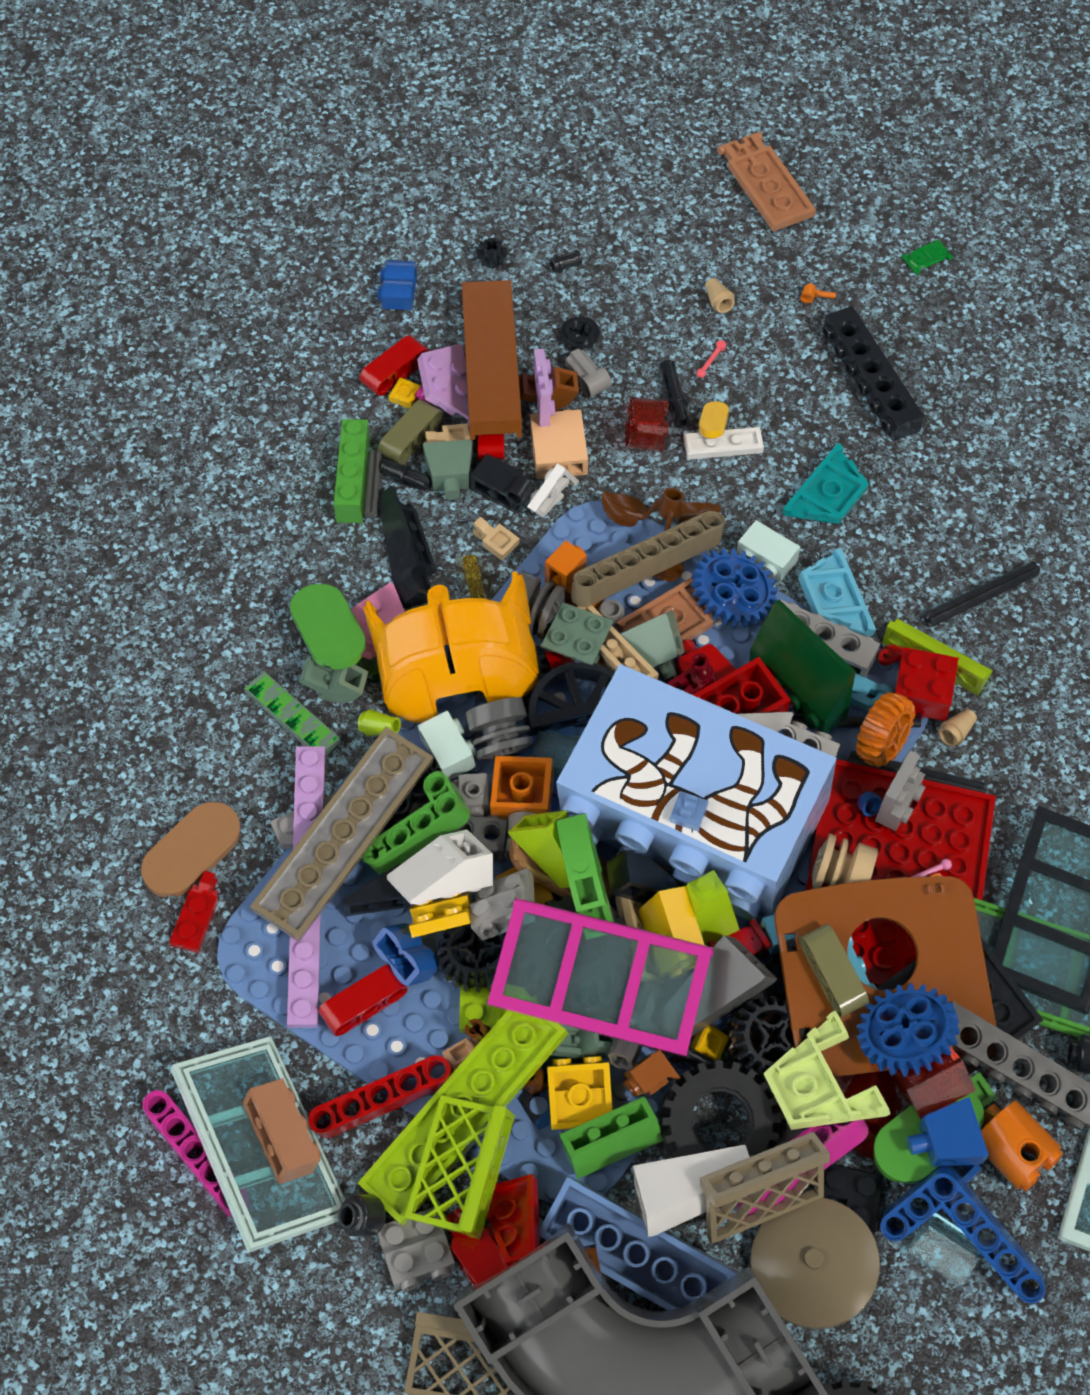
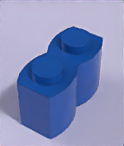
M387 260L385 268L381 267L380 280L383 284L378 286V301H382L383 309L412 310L417 283L416 261Z
M401 923L384 927L372 941L374 949L381 959L390 964L394 975L404 985L411 986L429 981L439 969V960L429 947L422 944L420 936L412 938L409 924Z

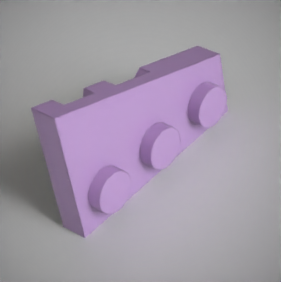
M534 349L533 367L539 426H550V416H555V402L551 400L553 384L552 379H549L548 374H551L550 359L545 358L544 349Z

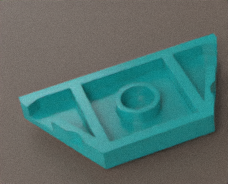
M837 443L786 504L782 514L787 517L840 524L867 491L869 483L858 472L853 460H848L845 456L843 446Z

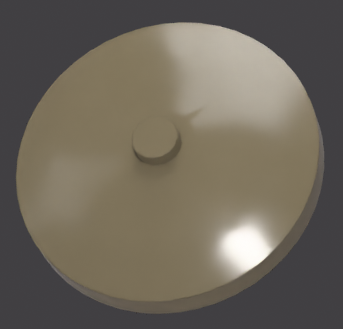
M821 1198L762 1223L755 1236L751 1251V1269L779 1316L786 1322L801 1328L822 1330L847 1323L867 1306L878 1283L880 1270L879 1253L870 1229L854 1211L830 1199Z

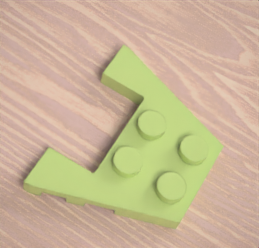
M836 1010L826 1017L827 1021L818 1029L814 1027L807 1034L808 1038L795 1049L792 1047L764 1072L765 1079L791 1130L890 1115L889 1108L876 1085L846 1099L825 1061L821 1051L849 1039L848 1032Z

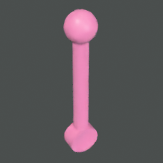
M943 859L939 865L912 877H926L942 869L949 870L952 867V863L949 859Z

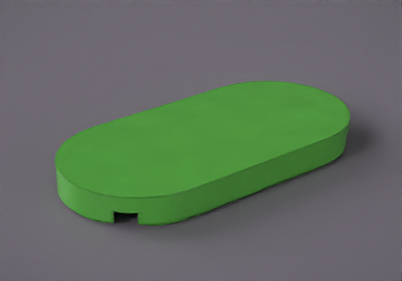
M313 584L302 588L293 596L290 603L291 615L314 661L323 667L326 665L336 670L349 668L358 663L366 649L365 636L343 594L331 585Z
M943 1083L932 1088L879 1131L874 1143V1161L879 1171L886 1178L897 1183L915 1184L926 1178L938 1167L931 1165L927 1152L911 1155L907 1146V1136L921 1133L919 1123L925 1115L969 1097L981 1130L984 1122V1111L976 1094L963 1085Z

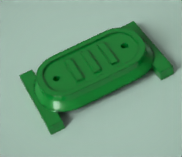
M939 239L914 250L909 256L907 254L902 255V259L916 275L921 274L920 269L927 268L945 258L948 261L953 260V256Z

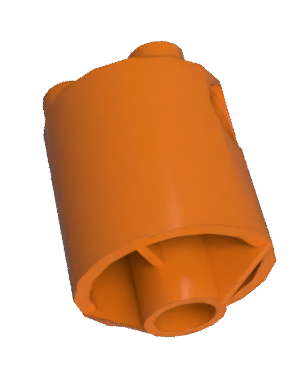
M1017 1100L1010 1103L1002 1111L995 1104H992L984 1111L981 1133L989 1154L987 1159L1017 1190L1021 1188L1024 1192L1028 1191L1038 1181L1040 1177L1039 1171L1042 1168L1048 1172L1060 1161V1157L1063 1155L1060 1151L1062 1147ZM1021 1153H1031L1035 1157V1161H1026L1021 1156Z

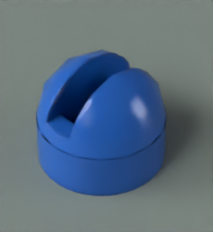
M872 791L860 794L857 799L859 809L866 816L876 815L883 802Z

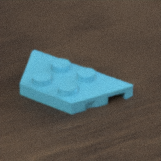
M841 548L834 550L833 554L825 559L823 557L814 566H809L801 571L798 580L812 613L819 614L824 619L837 625H844L853 632L873 636L876 631L875 625Z

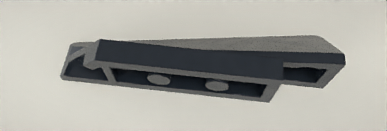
M390 485L378 497V504L393 584L405 609L428 602V590L433 587L428 576L433 575L437 569L416 509L410 503L403 505L398 499L396 488Z

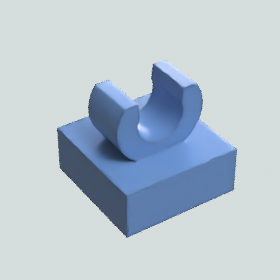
M680 791L670 816V823L699 832L709 801Z

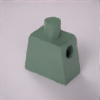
M472 440L423 443L424 462L428 475L431 478L433 490L444 491L445 498L449 500L459 498L460 489L470 487L473 462Z
M673 610L621 633L622 637L652 667L658 666L664 680L679 674L673 658L684 653V646Z

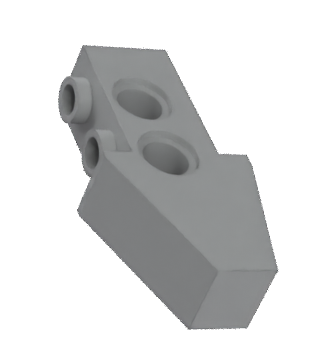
M793 712L737 714L776 732L780 730L783 735L801 743L806 741L808 746L836 757L840 744L832 741L831 735L816 731L815 734L807 731L806 725L791 721Z

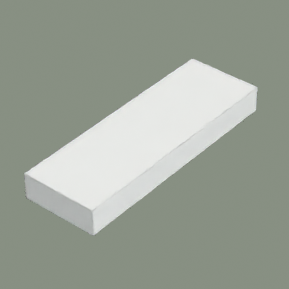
M760 427L725 430L722 436L714 439L705 438L699 432L685 433L683 438L687 460L763 453L764 450Z

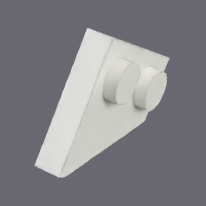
M557 463L555 468H551L547 472L545 482L541 488L531 495L530 503L527 507L543 518L554 505L564 498V494L561 491L568 484L575 487L579 480Z

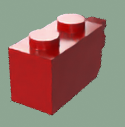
M461 1208L446 1217L447 1221L459 1224L462 1213ZM489 1225L483 1228L480 1239L449 1230L453 1237L451 1245L452 1256L473 1286L509 1267L504 1260L501 1250L496 1245L495 1233Z

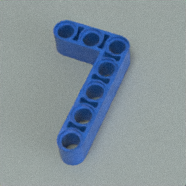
M942 1166L936 1168L884 1211L880 1225L882 1234L888 1240L900 1241L943 1208L1022 1301L1029 1304L1037 1303L1044 1297L1045 1276L1043 1272L951 1167ZM939 1178H947L952 1182L953 1186L948 1190H942L937 1187L935 1181ZM916 1197H921L927 1201L929 1206L920 1210L915 1208L911 1201ZM961 1203H969L973 1206L974 1212L969 1215L961 1214L957 1206ZM891 1217H898L903 1221L904 1226L900 1229L892 1228L887 1220ZM983 1228H989L995 1232L996 1236L991 1240H986L980 1237L978 1232ZM1005 1253H1010L1016 1256L1018 1260L1012 1265H1007L1001 1261L1000 1257ZM1026 1279H1034L1039 1283V1286L1034 1290H1028L1023 1287L1022 1282Z

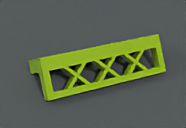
M898 618L895 622L890 621L887 625L882 641L887 646L895 644L901 647L958 657L955 683L977 696L993 670Z

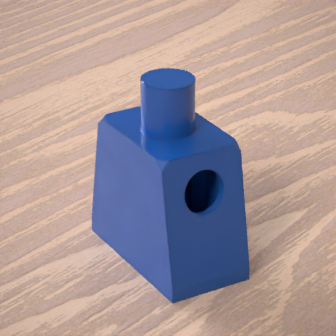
M970 1097L925 1115L919 1123L921 1133L907 1136L906 1138L910 1154L916 1155L927 1152L931 1165L934 1167L983 1164L989 1156Z

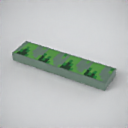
M265 671L244 688L245 693L305 747L325 746L326 756L341 743L340 737Z

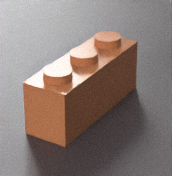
M283 1078L250 1088L242 1104L278 1184L280 1185L312 1174L321 1160L320 1150L309 1136L306 1119L298 1112L293 1091L287 1088Z

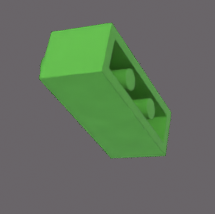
M645 1096L559 1134L565 1155L577 1179L663 1141L657 1117Z

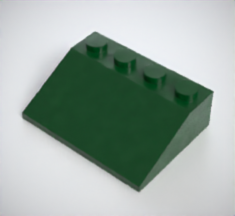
M778 599L774 602L750 648L749 662L760 657L791 699L789 708L797 711L811 729L828 733L848 718L856 671Z

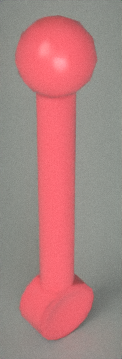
M720 340L716 343L715 351L704 366L696 371L698 378L705 377V371L718 353L726 349L724 341Z

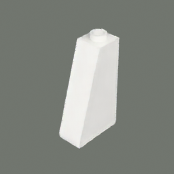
M746 1145L634 1165V1186L648 1237L660 1234L705 1213L706 1200L705 1193L700 1187V1177L749 1158Z

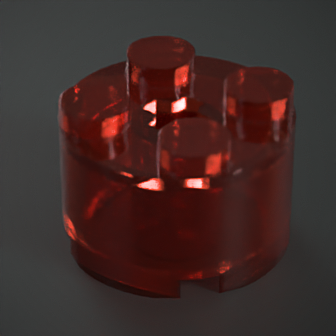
M630 398L627 407L629 417L628 422L625 423V445L627 448L649 451L663 450L664 437L668 436L669 422L664 421V416L668 413V400Z

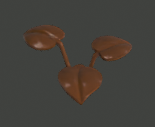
M666 488L662 498H656L655 503L647 511L643 502L633 496L613 494L603 490L601 497L605 514L610 520L622 526H635L638 523V519L645 520L658 507L660 516L667 520L664 531L670 529L672 519L676 516L678 521L685 522L704 512H719L721 509V505L683 502L684 494L676 488ZM684 562L670 567L653 577L669 582L676 581L683 574Z

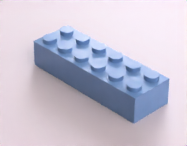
M574 1177L566 1178L540 1227V1237L548 1240L559 1228L570 1223L583 1246L596 1244L602 1273L667 1311L692 1303L739 1273V1271L667 1230L648 1237L642 1216Z

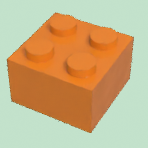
M495 756L490 801L491 815L508 820V816L514 812L525 811L536 814L551 812L554 785L552 758Z

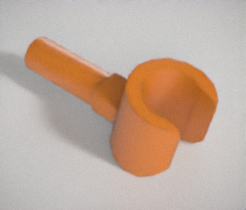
M807 284L804 286L800 300L804 303H811L814 301V297L835 299L836 293L816 290L815 285Z

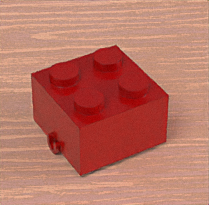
M903 647L894 693L901 694L912 701L915 706V716H917L916 713H920L921 716L919 717L921 719L927 717L946 721L952 703L959 658Z

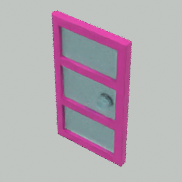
M516 898L513 902L511 918L487 1005L686 1057L710 958L713 956V947Z

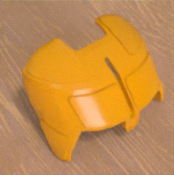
M517 571L512 572L511 584L501 602L484 598L450 600L447 587L435 585L428 590L427 605L403 612L387 624L379 618L377 609L370 600L366 601V605L363 606L375 653L377 654L384 703L390 713L406 721L423 723L437 716L436 700L442 697L482 691L488 703L512 697H521L523 699L538 684L539 668L535 643L529 629L531 617L526 584L523 575H519ZM444 645H449L455 669L454 674H450Z

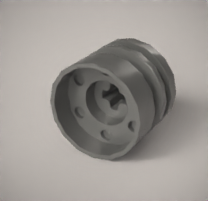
M522 571L519 575H523L526 584L531 624H529L530 634L534 636L538 633V638L544 640L562 602H566L567 589L561 585L556 586L554 589V583L548 581L540 590L541 579Z
M521 697L493 701L472 708L465 713L469 731L484 733L483 736L473 741L475 747L487 746L476 752L477 760H495V756H515L535 745L533 737L520 738L531 731L530 726L516 725V722L521 721L527 716Z

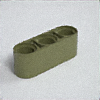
M419 399L382 438L378 450L385 457L403 465L426 441L425 432L435 431L443 419V411Z
M825 924L799 937L801 948L833 1010H836L839 1017L842 1018L869 1003L868 995L836 933L829 924Z

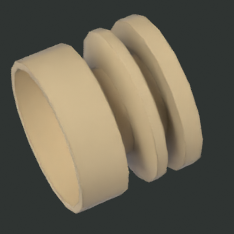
M829 833L827 840L819 849L811 875V889L821 888L823 882L827 883V886L869 881L875 866L878 849L859 843L853 854L847 853L848 839L843 838L839 850L834 849L836 835Z

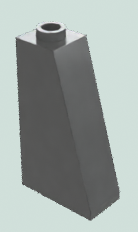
M723 935L713 947V956L710 958L691 1037L777 980L735 937ZM694 971L655 1017L662 1024L661 1030L673 1039L678 1038Z

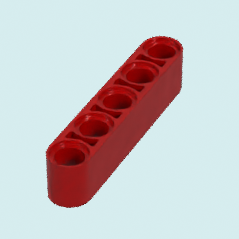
M439 1055L430 1056L315 1107L309 1114L308 1124L311 1130L321 1138H332L438 1091L452 1075L453 1069L444 1057ZM441 1065L446 1068L445 1074L441 1078L435 1079L431 1077V1071L434 1067ZM408 1078L417 1079V1085L412 1091L403 1090V1083ZM379 1091H388V1099L384 1103H375V1095ZM352 1103H359V1112L355 1116H347V1107ZM330 1115V1125L325 1129H319V1119L322 1116Z

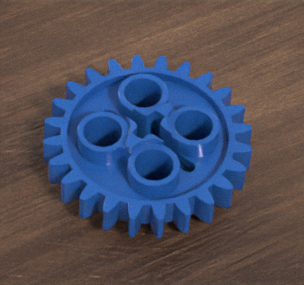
M722 548L719 554L713 550L710 556L704 555L702 561L698 562L691 576L693 581L690 587L695 589L692 596L700 597L697 606L705 605L704 614L712 612L714 614L713 621L719 617L722 618L723 626L728 621L732 622L733 628H736L739 622H741L744 628H747L749 623L756 626L759 620H765L774 602L777 601L775 595L778 589L773 587L776 579L768 578L771 570L763 571L762 568L765 563L756 564V556H752L750 559L746 558V551H743L741 555H737L735 548L732 549L730 554L727 553L725 548Z
M910 983L908 989L903 991L902 987L897 985L896 993L886 989L885 998L876 995L875 1000L877 1004L866 1005L869 1014H860L862 1023L857 1025L860 1033L857 1035L864 1056L868 1057L871 1065L877 1063L880 1071L888 1067L890 1074L894 1075L898 1069H901L903 1077L907 1076L909 1069H914L916 1075H919L920 1067L922 1066L931 1071V1062L935 1061L942 1064L943 1061L940 1055H951L952 1052L949 1045L958 1044L955 1035L960 1034L958 1027L960 1022L953 1003L948 1002L945 994L939 996L936 988L928 992L926 985L923 984L919 990H915L913 983Z

